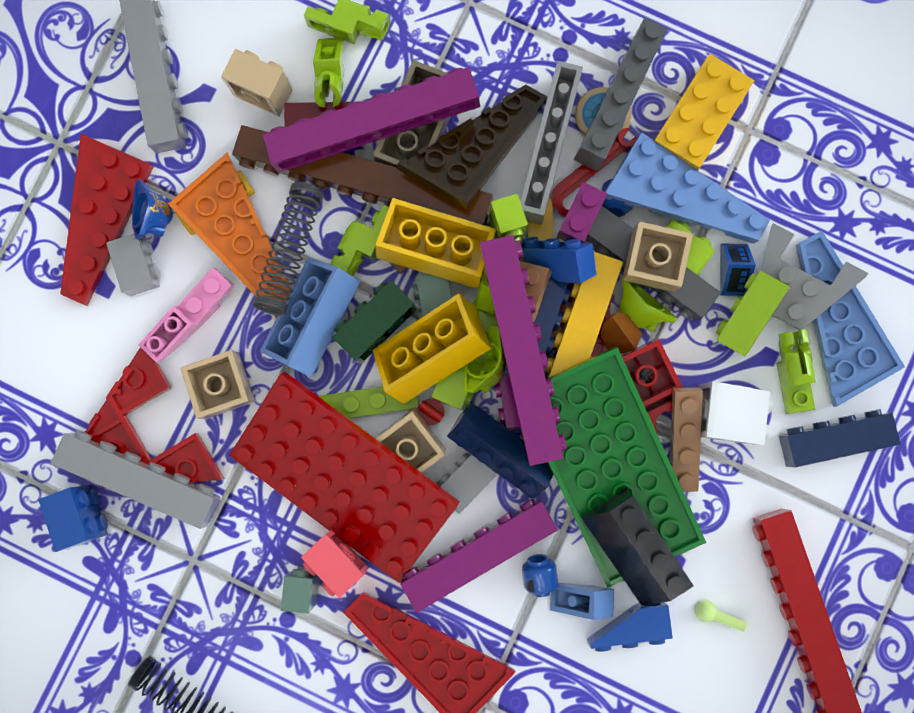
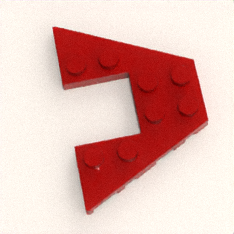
M140 347L130 364L122 371L123 375L119 381L115 382L106 396V401L99 412L95 413L89 422L88 429L84 432L92 436L91 440L100 444L101 441L113 444L117 447L115 451L125 454V452L136 454L141 457L140 462L147 465L150 462L159 464L166 468L164 472L172 476L175 473L190 478L189 482L225 479L199 433H194L151 459L127 415L172 387L159 364Z

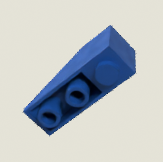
M529 237L522 240L521 246L524 256L522 258L533 265L549 268L552 271L551 277L558 282L580 284L597 275L593 243H581L580 239L560 242L559 238H549L540 241L538 237Z
M665 602L643 606L640 603L635 604L587 638V643L591 649L595 648L597 652L609 651L611 646L622 645V648H635L639 646L638 643L649 642L650 645L664 644L666 639H673L669 606Z

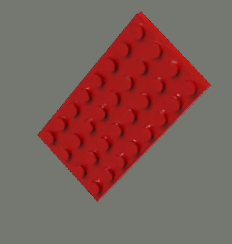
M285 371L278 376L229 454L238 463L327 530H333L335 536L398 583L404 578L403 574L411 569L460 503L459 500Z

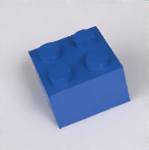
M92 485L70 487L38 499L55 552L73 548L108 535L106 530L108 522L106 517L100 512L98 506L100 502L99 495L92 488Z

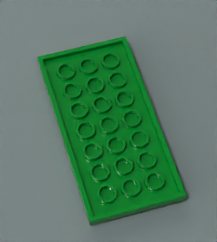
M615 346L547 378L551 379L555 394L550 396L552 407L557 406L561 423L556 424L558 435H564L567 450L562 451L563 459L548 463L607 588L624 580L581 517L626 487L634 496L674 557L705 544L706 540L618 347Z

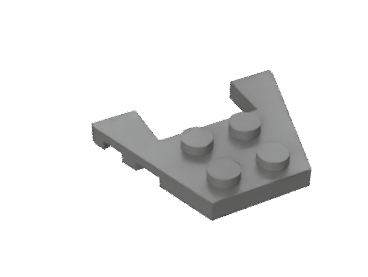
M773 223L770 228L761 271L790 286L773 316L798 330H802L866 278L869 273L846 261L831 285L826 284L780 259L795 234Z

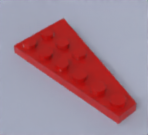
M364 591L343 612L439 713H477L516 673L515 669Z

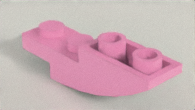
M212 267L178 306H173L138 345L156 363H160L189 339L220 308L221 305L219 303L235 286L220 271Z

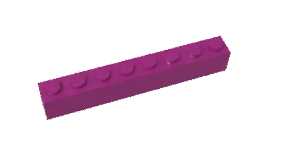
M470 67L464 69L455 68L446 75L440 77L431 76L416 85H403L397 91L388 94L379 93L364 102H351L345 108L336 111L327 110L321 113L320 116L312 119L303 118L287 127H275L269 133L263 134L271 165L280 173L480 108V100Z
M513 235L480 242L529 465L532 466L563 459L562 451L567 450L564 435H558L556 424L561 423L557 406L552 407L550 396L555 394L551 379H546L544 374V368H548L545 351L539 352L537 341L542 340L539 324H533L531 313L536 312L533 296L527 297L525 286L530 285L527 269H521L519 258L524 257L521 242H515Z

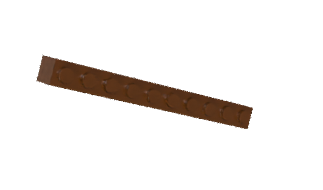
M241 125L232 155L239 161V165L254 170V167L262 168L263 172L272 176H278L279 173L271 165L263 134L269 132ZM342 152L280 172V174L287 175V178L291 181L303 182L305 180L312 182V185L322 190H327L330 187L337 189V193L347 197H352V194L362 196V200L372 204H377V201L387 203L389 207L392 198L485 226L489 218L491 201H494L493 194L480 191L468 208L464 209L397 170V167Z

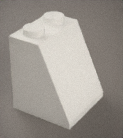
M713 381L699 384V387L703 390L701 438L752 445L765 444V440L768 439L770 432L769 425H767V415L772 410V399L769 398L770 391Z

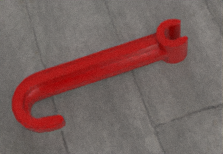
M624 128L619 132L605 161L597 171L582 164L556 185L551 194L552 207L556 213L566 217L569 209L563 206V200L578 189L582 182L588 181L621 153L630 150L637 137H634L629 142L623 140V137L629 132V128Z

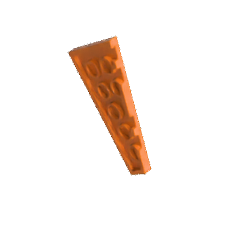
M227 152L171 200L168 205L237 278L257 296L256 291L260 289L258 284L263 281L261 275L265 274L263 269L268 265L266 260L270 258L269 251L273 249ZM272 252V257H276L275 253ZM272 259L269 260L270 265H280ZM270 267L266 268L268 273H278ZM274 267L283 272L282 268ZM268 275L264 276L266 281H276ZM272 275L280 280L287 281L286 278ZM266 283L261 284V287L263 289L277 290L268 286ZM272 284V285H274V286H276V287H278V288H282V289H285V290H290V289H288V288H286V287H284V286L277 285V284ZM260 291V292L258 293L259 295H262V296L272 297V296H270V295L264 293L263 291ZM270 292V293H272V294H274V295H276V296H280V297L287 298V297L284 296V295H281V294H278V293H274V292Z

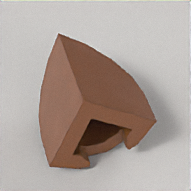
M623 312L612 314L601 328V337L608 350L615 346L618 347L621 355L635 350L643 334L631 318Z

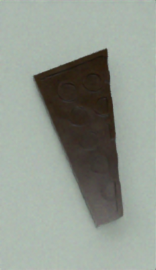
M525 84L502 98V102L493 108L488 107L483 110L480 116L473 120L470 118L442 135L433 145L428 148L424 146L417 151L415 156L398 162L397 170L462 208L467 209L546 104L548 96Z

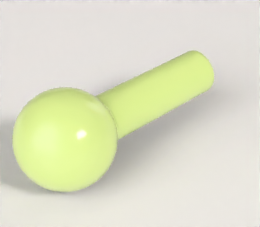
M702 600L695 606V615L702 622L714 620L742 632L746 629V621L717 610L715 605L708 600Z

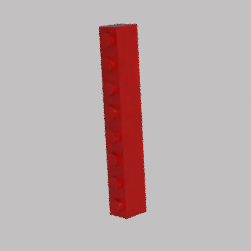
M782 508L752 518L755 524L752 526L753 534L756 540L761 542L763 552H761L762 560L765 566L770 568L772 578H770L771 586L774 592L779 594L782 603L779 604L780 612L783 618L788 620L791 629L788 631L790 641L794 647H797L800 657H797L799 667L804 674L806 673L809 681L806 684L807 691L818 707L815 713H862L792 510Z

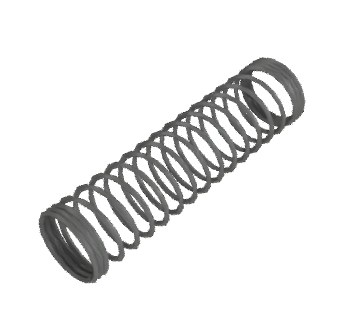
M301 181L291 184L290 196L286 199L288 204L284 205L285 211L281 214L283 219L279 220L280 227L276 229L278 234L274 236L275 242L271 245L273 250L269 251L270 258L266 260L268 265L263 269L265 274L261 275L263 281L258 284L260 289L256 291L257 296L254 297L252 302L253 306L258 310L272 315L282 316L287 312L288 305L278 299H291L289 295L283 292H293V289L286 284L294 285L296 283L294 279L290 278L298 276V273L293 269L301 268L295 261H303L302 256L299 254H304L306 251L301 246L308 245L305 239L310 238V234L307 231L313 230L310 224L315 223V219L312 216L318 214L316 208L320 207L319 203L324 196L318 187ZM297 190L310 191L318 197L308 196ZM292 198L295 202L289 203V199ZM295 198L306 203L317 204L318 206L306 205L304 203L299 202ZM289 205L294 210H287L286 207ZM292 205L307 207L313 210L315 214L300 211ZM289 212L303 214L313 221L299 219ZM287 213L292 218H284V214ZM287 220L301 222L309 226L310 229L298 227ZM282 221H285V222H286L287 224H289L290 226H288V225L282 226L281 223H282ZM282 228L287 233H279V229ZM285 228H292L306 233L308 236L294 234ZM280 236L285 241H277L276 238ZM283 236H290L300 239L303 242H305V244L293 242ZM274 244H278L284 249H275ZM282 244H289L298 247L303 251H295L283 246ZM275 251L282 257H272L271 253ZM278 251L291 253L293 255L298 256L300 259H294L285 256ZM272 259L280 265H270L269 260ZM276 259L294 263L298 267L286 265ZM270 267L278 273H268L266 268ZM274 267L289 270L295 273V275L282 272ZM268 275L276 281H266L264 276ZM272 275L280 276V277L289 279V280H291L292 282H287V281L280 280V279H278V278H276V277H274V276H272ZM266 283L268 286L277 290L263 289L261 287V284ZM272 284L281 285V286H284V287H286V288H288V289H290V290H285V289H282V288H278V287H276V286H274V285H272ZM260 291H263L264 293H266V294H268V295H270V296H272V297L262 296V295H259L258 293H259ZM270 292H274V293H278V294L284 295V296H286L287 298L280 297V296H276V295H274V294H272V293H270Z

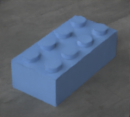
M308 257L296 283L292 287L293 292L289 293L291 299L285 301L288 305L286 314L277 316L259 352L312 377L319 366L327 346L331 343L335 332L334 329L343 319L344 313L351 299L355 296L356 289L361 281L338 267Z

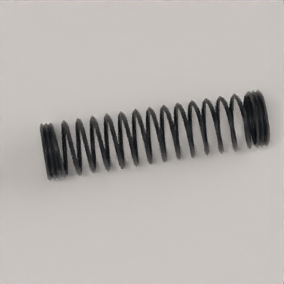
M150 655L136 669L128 682V687L134 691H138L143 687L142 696L147 695L151 691L149 701H153L158 697L156 706H160L165 702L163 710L167 711L173 706L171 713H173L190 682L186 684L180 694L167 707L174 691L183 680V677H181L173 689L159 703L168 684L176 675V672H173L166 684L151 698L169 667L165 668L158 680L145 692L149 681L161 666V662L158 663L151 675L140 686L156 663V659ZM197 687L193 689L187 699L174 713L184 712ZM204 692L200 694V696L197 698V700L186 713L194 712L201 698L205 694ZM212 696L208 698V700L204 703V705L197 713H203L205 711L206 707L212 699ZM219 701L215 703L208 713H214ZM224 706L219 713H224L226 710V706Z

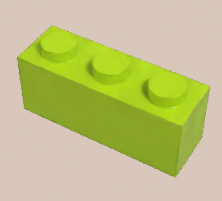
M518 193L491 201L489 224L491 228L496 229L494 239L513 235L515 242L520 241L522 243L528 223Z
M761 270L758 275L752 274L744 286L748 291L743 298L737 297L730 308V311L734 313L729 321L723 320L715 332L719 335L717 341L744 357L747 356L790 289V286Z

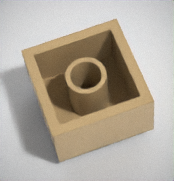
M235 48L221 78L233 96L280 117L284 109V103H287L293 91L283 68L273 61L266 63L259 60V56L249 50L242 52Z
M639 221L633 228L622 280L671 292L677 291L683 284L693 233Z
M229 350L180 367L196 419H208L255 402L239 352Z
M415 408L375 437V439L421 473L445 456L447 450Z

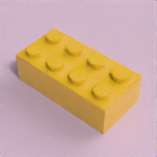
M709 53L654 141L696 170H699L755 80Z
M392 198L375 244L376 258L479 289L485 271L480 242L493 240L496 229Z
M458 293L373 349L385 393L404 404L492 348L476 307Z

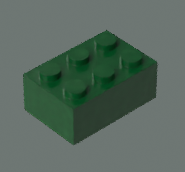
M392 280L388 284L385 282L380 284L373 292L375 296L368 303L366 301L360 303L354 310L355 315L349 321L343 320L334 329L336 333L332 338L360 365L373 353V349L384 343L417 311L414 302Z

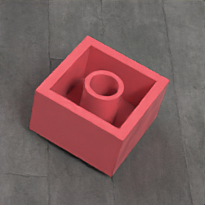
M330 530L301 558L305 561L303 563L305 569L313 576L317 574L323 581L322 587L331 596L336 595L338 598H341L364 576L369 567L349 545L335 536L333 530Z

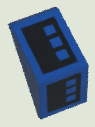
M720 244V296H744L748 291L744 286L750 276L754 274L756 266L748 244Z

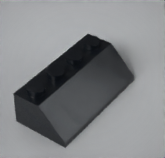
M627 487L581 517L641 606L672 601L694 586Z

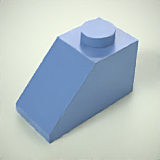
M558 583V587L551 592L550 611L591 620L613 617L614 589L595 585Z

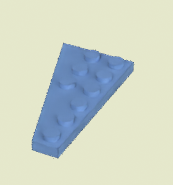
M642 132L636 138L605 190L608 193L606 199L611 200L614 198L624 201L625 205L632 207L637 205L647 208L651 213L684 223H696L701 225V228L722 231L727 236L753 244L761 239L770 221Z
M821 230L796 245L801 270L831 285L843 264L823 231ZM856 286L813 320L833 407L841 405L905 368Z

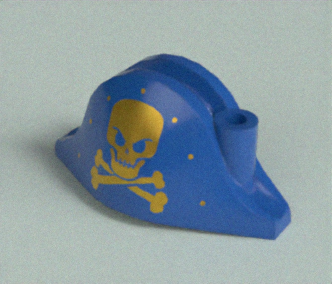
M138 179L134 187L132 206V228L135 239L140 240L146 234L162 237L165 233V228L173 218L172 208L162 196L151 190L144 181Z

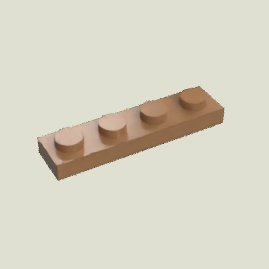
M700 387L673 388L670 464L683 492H698L703 400V390Z

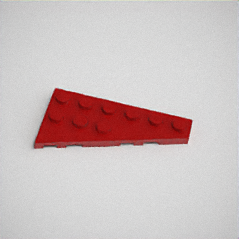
M83 134L80 135L60 295L88 306L111 258L106 242L121 237L132 214L135 183L138 179L146 183L154 166Z

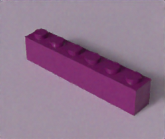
M531 499L519 506L521 511L513 516L510 512L506 513L496 520L498 524L490 529L487 526L482 527L473 533L475 538L465 542L462 539L450 547L451 552L442 556L441 553H438L427 560V566L420 570L416 566L403 574L405 579L401 581L400 585L415 612L418 613L558 531L542 501L538 500L535 502Z

